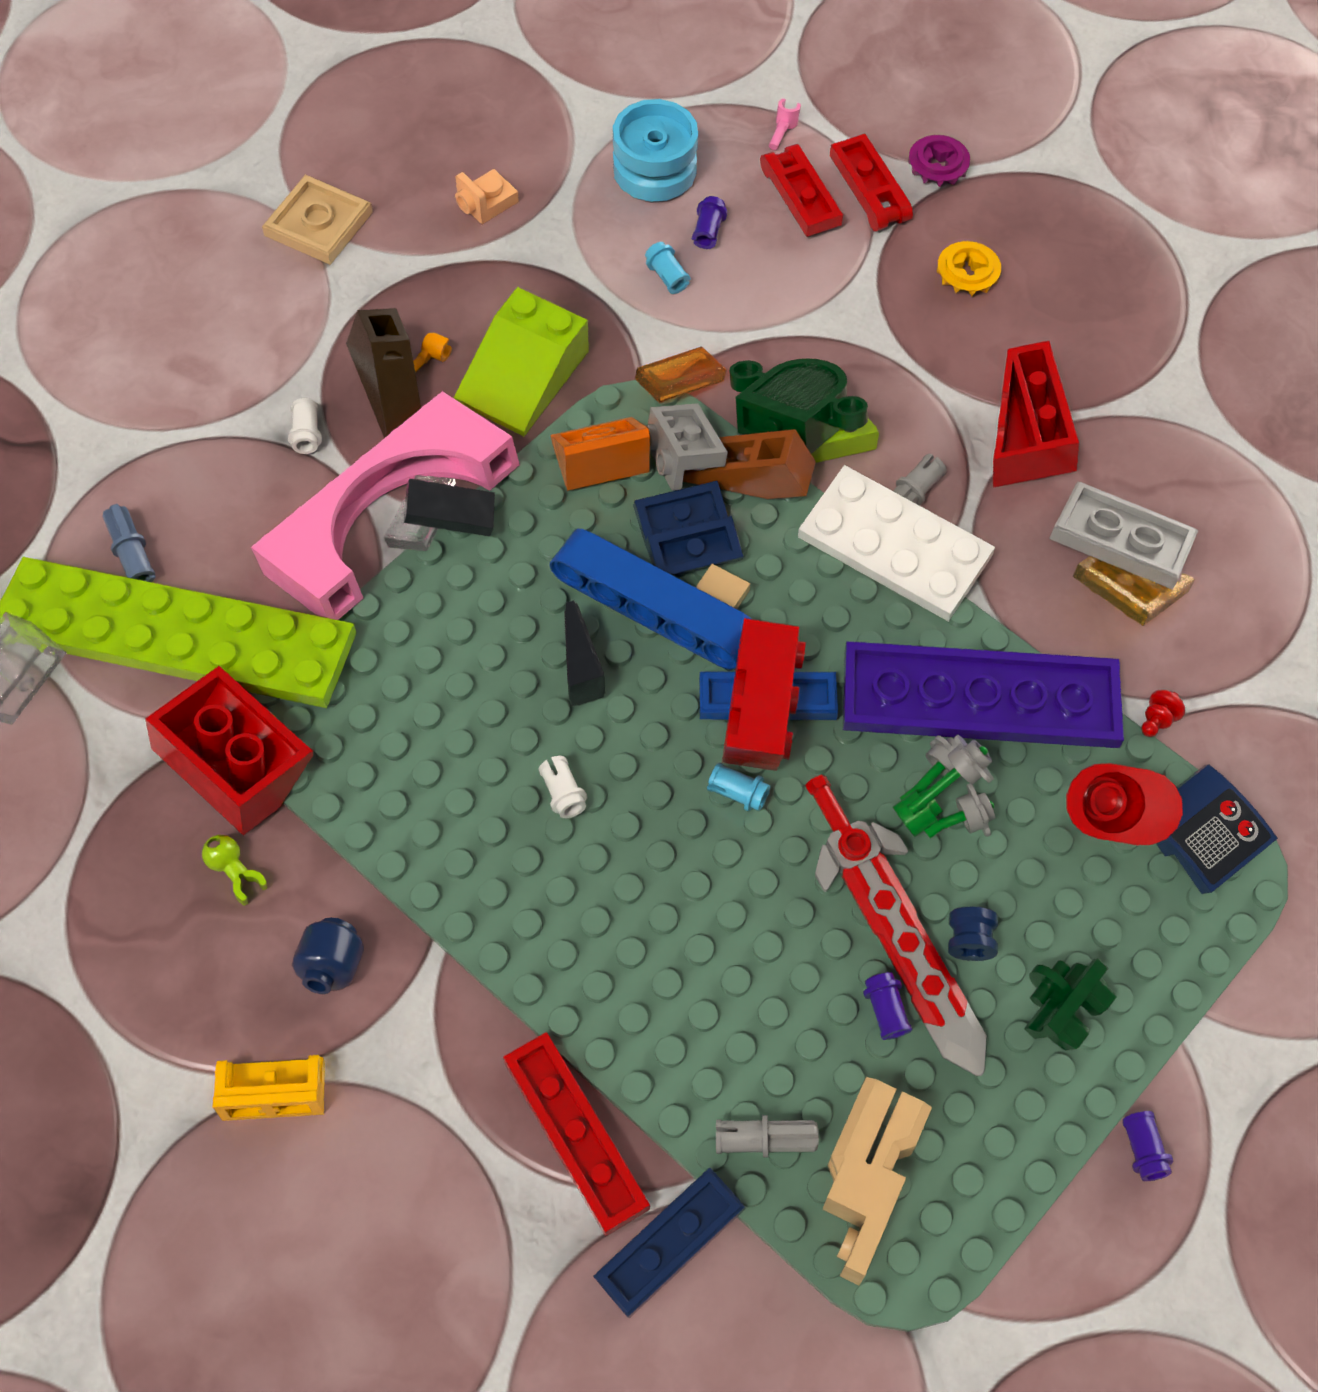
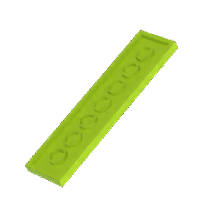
M22 557L0 600V640L198 681L220 666L248 692L323 708L328 707L357 633L354 623L28 557Z

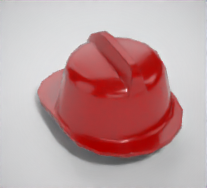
M1111 763L1094 764L1079 772L1071 781L1066 794V809L1072 823L1083 834L1102 840L1132 845H1153L1167 839L1177 829L1183 815L1182 798L1176 786L1164 775L1148 769Z

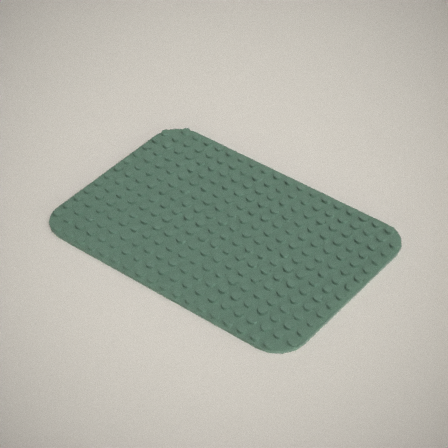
M631 380L603 385L576 402L519 451L517 457L520 465L489 491L479 486L476 489L495 492L494 527L491 536L431 527L360 589L363 599L339 619L340 621L354 623L357 633L327 708L249 692L313 750V757L285 798L283 804L537 1036L547 1032L562 1058L695 1180L708 1168H711L745 1206L746 1209L737 1218L831 1304L867 1326L911 1332L948 1322L981 1295L1272 932L1288 900V865L1276 840L1212 893L1201 894L1176 856H1164L1157 844L1132 845L1097 839L1083 834L1072 823L1066 809V794L1069 786L1081 770L1094 764L1105 763L1148 769L1164 775L1176 787L1199 770L1154 736H1145L1142 733L1141 727L1123 713L1124 741L1120 748L963 738L967 744L972 740H976L981 746H985L988 750L987 753L993 761L987 768L994 780L989 783L981 777L972 784L977 795L985 792L989 800L994 803L995 819L988 822L991 835L986 837L982 829L970 834L964 823L961 822L943 829L931 839L925 831L914 837L892 807L901 801L899 797L912 789L933 767L927 760L926 753L931 749L930 742L936 736L843 730L844 651L846 641L1042 653L966 597L948 622L798 538V529L824 494L812 483L809 485L807 496L764 499L720 489L727 515L732 516L744 557L741 560L716 566L750 583L749 593L737 610L753 620L799 627L798 641L806 642L802 669L794 668V672H836L837 720L788 719L787 731L793 732L789 760H781L777 771L722 763L728 720L700 719L699 674L700 672H735V669L729 670L719 667L568 586L553 574L549 566L550 561L577 528L587 530L652 564L633 504L634 500L672 492L665 477L659 475L656 461L650 452V468L648 473L567 491L553 448L551 435L628 417H633L643 425H648L650 407L697 403L700 405L718 437L743 434L738 433L736 427L697 398L677 389L672 384ZM682 482L681 489L697 486V484ZM708 568L675 575V577L696 587ZM573 600L579 606L605 677L604 697L577 706H571L568 694L564 616L566 602ZM554 756H564L567 759L568 766L578 788L584 789L587 794L585 810L572 818H561L559 813L552 811L550 805L552 797L543 777L539 773V766L547 760L555 775L558 774L551 759ZM720 762L724 766L752 778H756L758 775L764 778L763 782L770 785V791L760 811L752 808L748 812L744 810V804L707 790L710 775L717 763ZM821 774L827 777L831 785L830 788L850 824L856 821H863L870 826L874 822L900 835L908 849L907 854L884 855L917 911L918 919L951 977L955 978L987 1035L983 1075L975 1076L942 1057L912 1004L911 996L880 940L873 934L843 880L842 873L838 872L837 877L827 892H824L815 877L821 847L826 845L833 831L815 798L810 795L805 786L812 778ZM940 774V775L928 786L927 790H928L931 786H933L937 781H939V780L943 777V775ZM962 776L934 798L943 811L936 816L937 820L959 812L956 798L968 794L966 785L969 784ZM973 906L987 908L997 913L998 927L993 931V938L998 943V954L996 957L984 961H966L957 959L948 953V942L953 937V929L949 926V913L952 910ZM1098 958L1109 968L1102 979L1113 990L1117 998L1108 1010L1097 1016H1091L1082 1006L1079 1007L1074 1015L1090 1029L1089 1035L1079 1048L1065 1051L1048 1037L1034 1039L1024 1029L1040 1009L1030 999V996L1037 988L1032 984L1029 974L1036 965H1044L1052 969L1057 961L1061 960L1068 964L1070 968L1075 963L1089 966L1093 959ZM886 972H892L895 980L901 981L902 988L898 991L908 1022L912 1027L910 1033L890 1040H883L881 1038V1031L871 1000L866 999L863 991L867 989L865 980ZM869 1077L888 1084L897 1090L866 1159L867 1164L872 1162L902 1091L924 1101L932 1109L911 1156L896 1160L892 1171L906 1177V1180L867 1273L861 1284L857 1285L840 1277L846 1261L838 1258L837 1255L849 1227L857 1231L860 1228L822 1209L834 1183L828 1163L865 1078ZM762 1115H768V1121L813 1120L818 1125V1149L814 1152H768V1158H763V1152L716 1154V1120H762Z

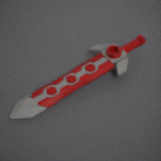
M821 774L812 778L805 786L810 795L815 798L833 831L826 845L821 847L815 877L824 892H827L837 877L838 872L842 873L843 880L873 934L880 940L910 994L912 1004L942 1057L975 1076L983 1075L987 1035L955 978L951 977L918 919L917 911L884 855L907 854L908 849L900 835L874 822L870 826L863 821H856L850 824L830 788L831 785L827 777Z

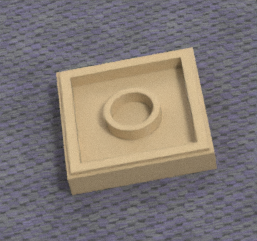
M305 174L263 224L262 229L264 236L331 265L373 213L372 205L364 199Z

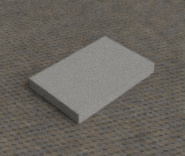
M1077 482L1049 539L1173 590L1198 530L1082 482Z

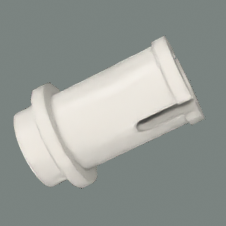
M309 398L297 399L293 401L291 406L292 429L288 433V442L293 450L300 454L315 452L322 442V435L318 430L317 421L318 404Z
M564 756L551 757L558 772L557 775H555L547 760L538 768L552 797L551 809L553 812L559 813L561 818L575 817L585 810L587 794L584 789L578 788L568 766L567 759Z

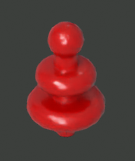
M1157 690L1151 694L1149 706L1145 711L1147 721L1141 727L1142 733L1145 736L1153 737L1157 735L1159 729H1167L1173 722L1183 718L1185 715V705L1176 692Z

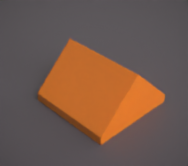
M633 417L551 435L553 448L567 491L649 472V429Z

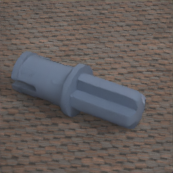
M118 504L111 505L110 509L103 511L102 517L113 542L110 548L113 555L119 557L127 578L153 582L156 574L144 550L146 545L144 536L137 533L127 507L119 506Z

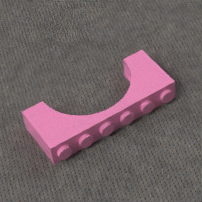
M442 391L251 547L263 574L317 616L339 620L363 599L353 571L342 561L346 536L362 511L380 496L397 487L408 484L409 478L416 480L454 478L475 483L490 491L520 465L513 438Z

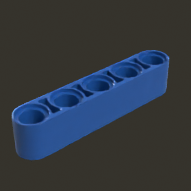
M575 529L550 561L549 566L553 574L568 586L719 667L729 670L736 668L744 618L751 619L743 612L584 529Z

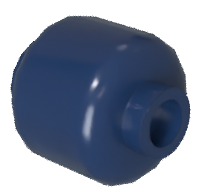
M324 918L305 928L294 954L292 967L296 975L302 980L303 986L311 992L328 994L330 991L342 990L353 981L364 951V945L361 938L357 935L356 928L350 923L339 918Z

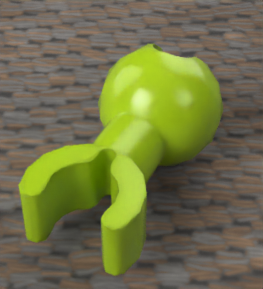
M216 835L209 838L203 846L202 859L211 870L225 872L233 882V892L239 903L242 905L248 904L247 896L242 892V878L247 882H256L262 890L267 889L268 885L264 876L258 871L247 870L239 860L240 847L232 837ZM213 841L220 842V844L217 847H209L210 843Z

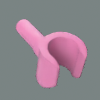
M783 98L779 101L776 116L777 126L769 143L770 149L777 150L787 129H793L798 125L800 103H797V107L794 109H786V99Z

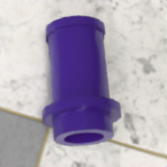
M715 196L704 198L698 204L696 210L699 217L691 239L694 240L693 243L702 249L715 247L720 224L726 220L728 214L724 201Z
M892 972L877 974L865 980L867 989L863 991L866 999L871 1000L881 1031V1038L883 1040H890L910 1033L912 1027L908 1022L898 991L902 988L901 981L895 980Z
M1142 1111L1123 1118L1122 1123L1126 1128L1136 1160L1132 1165L1133 1171L1140 1173L1142 1181H1155L1169 1176L1172 1173L1170 1165L1174 1160L1171 1154H1166L1155 1123L1154 1113L1152 1111Z

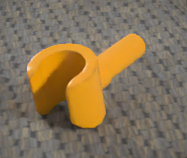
M428 333L424 337L421 352L413 360L415 373L431 357L441 362L448 359L452 351V347L448 345L449 338L437 333Z

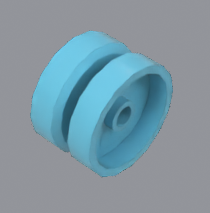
M652 99L631 104L618 114L613 124L614 179L620 188L634 198L654 202L667 201L678 197L692 186L697 174L698 127L696 120L687 109L674 102Z

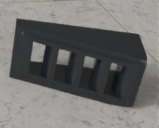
M573 600L566 602L564 616L568 694L571 706H577L604 697L605 677L579 606Z

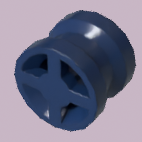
M972 906L957 908L949 913V926L953 929V937L948 942V953L951 956L966 961H984L997 956L998 943L993 938V931L998 927V915L996 912L987 908Z

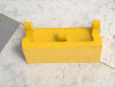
M309 1055L307 1060L233 1064V1062H228V1060L217 1061L212 1107L222 1121L324 1115L325 1060L320 1055Z

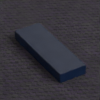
M708 1168L593 1277L628 1318H631L746 1208L711 1168Z

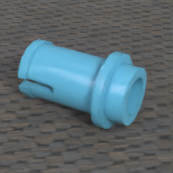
M657 242L649 247L645 253L646 265L649 270L656 271L667 286L670 294H677L689 285L691 277L674 257L675 250L668 244L666 245L664 242Z
M719 762L710 775L707 790L744 804V810L749 812L752 808L758 811L762 809L768 797L770 785L764 783V778L760 775L752 778Z

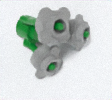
M937 735L930 742L931 749L926 753V758L933 767L912 789L899 797L901 801L892 808L914 837L925 831L931 839L943 829L961 822L964 823L970 834L982 829L986 837L990 836L991 832L988 822L995 819L994 803L989 800L985 792L977 795L972 785L981 777L989 783L994 780L987 768L993 762L987 753V748L981 746L976 740H972L967 744L959 735H956L954 738L948 737L947 739ZM942 774L943 777L927 790L928 786ZM962 776L969 784L966 785L968 794L956 798L959 812L937 820L936 816L943 811L934 798Z

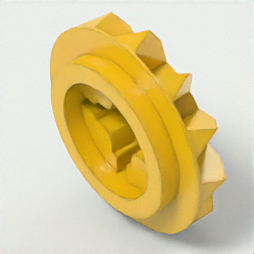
M961 241L949 245L941 252L938 259L937 273L942 276V285H952L955 294L960 290H966L972 297L979 290L987 293L993 284L998 283L1001 273V262L996 253L989 247L977 242ZM965 261H967L971 271H974L973 275H968L966 270L963 269Z

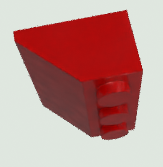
M220 666L213 669L145 718L151 749L243 836L280 808L313 757V750Z

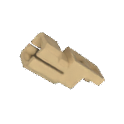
M869 1077L865 1078L828 1163L834 1183L822 1209L860 1228L857 1231L849 1227L837 1255L838 1258L846 1261L840 1277L857 1285L861 1284L867 1273L906 1180V1177L892 1171L896 1160L911 1156L932 1109L924 1101L902 1091L872 1162L867 1164L866 1159L897 1090L888 1084Z

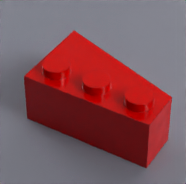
M744 618L722 763L777 771L782 759L789 760L793 732L787 731L789 714H796L799 697V687L792 686L794 668L802 669L806 642L798 641V626Z

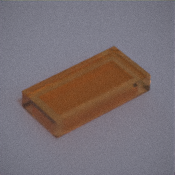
M701 346L637 367L635 380L658 403H662L724 381L727 369Z

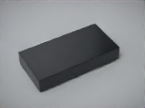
M409 478L406 487L404 523L491 536L494 527L495 492Z

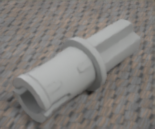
M926 454L906 477H900L896 481L897 487L893 492L920 505L925 501L927 491L946 474V466L938 457L930 463L934 456L933 454Z
M762 1115V1120H716V1154L763 1152V1158H768V1152H814L818 1149V1125L813 1120L768 1121V1115Z

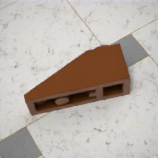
M796 429L719 437L728 452L724 467H713L705 470H684L683 482L701 485L718 481L721 490L764 499L807 496L816 461Z

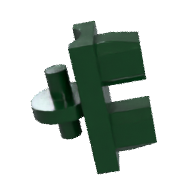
M1098 958L1093 959L1089 966L1075 963L1070 968L1068 964L1061 960H1058L1052 969L1044 965H1036L1029 974L1032 984L1037 988L1030 996V999L1040 1009L1024 1029L1034 1039L1048 1037L1065 1051L1079 1048L1089 1035L1090 1030L1074 1015L1079 1007L1082 1006L1091 1016H1097L1108 1010L1117 998L1113 990L1102 979L1109 968Z

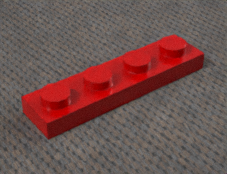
M543 1033L503 1056L506 1067L605 1237L649 1211L650 1204L548 1033Z

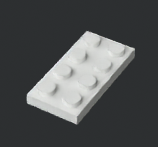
M846 465L842 467L798 529V538L948 622L993 556L995 550L993 545Z

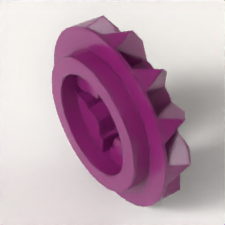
M930 135L919 139L913 144L909 152L908 163L912 166V175H921L923 183L932 180L936 181L939 187L944 181L955 185L959 177H965L970 165V154L960 141L952 137ZM932 159H936L938 162L945 161V166H942L938 162L932 164Z

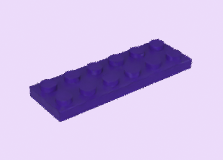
M846 641L844 651L843 730L922 736L939 735L941 737L953 738L959 735L962 738L1120 748L1124 741L1119 659Z

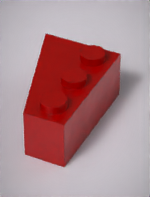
M1050 341L1009 348L1007 350L1002 401L993 458V488L1077 471L1079 440Z

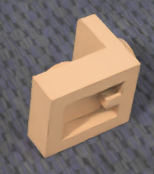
M495 169L474 181L463 172L455 176L457 187L455 198L459 207L464 213H470L481 224L486 223L519 202L518 191Z

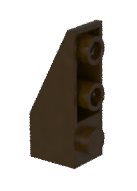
M396 308L357 310L346 345L385 438L421 409L410 340Z

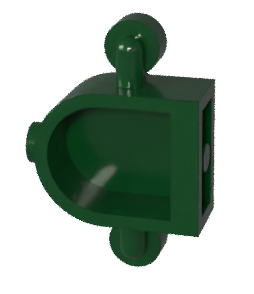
M810 358L795 359L778 364L768 372L763 373V367L760 363L745 360L733 364L729 369L731 388L741 392L735 397L737 430L740 434L796 429L812 454L840 429L854 432L868 422L867 402L857 396H847V376L839 366L831 362Z

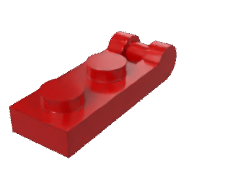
M866 134L831 144L829 156L866 212L869 225L873 231L885 229L888 227V223L894 221L903 223L912 219L913 210L910 201ZM888 201L891 206L884 208L881 203Z
M798 144L786 147L784 152L780 154L770 152L761 155L760 164L764 175L767 178L770 177L806 237L842 225L843 213Z

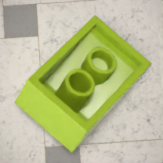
M517 287L495 314L454 399L475 413L525 437L589 352L588 320Z

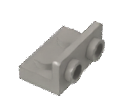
M698 403L650 407L648 425H645L649 429L650 452L656 461L659 475L665 477L672 491L681 490L684 470H705L707 468L725 466L728 452Z

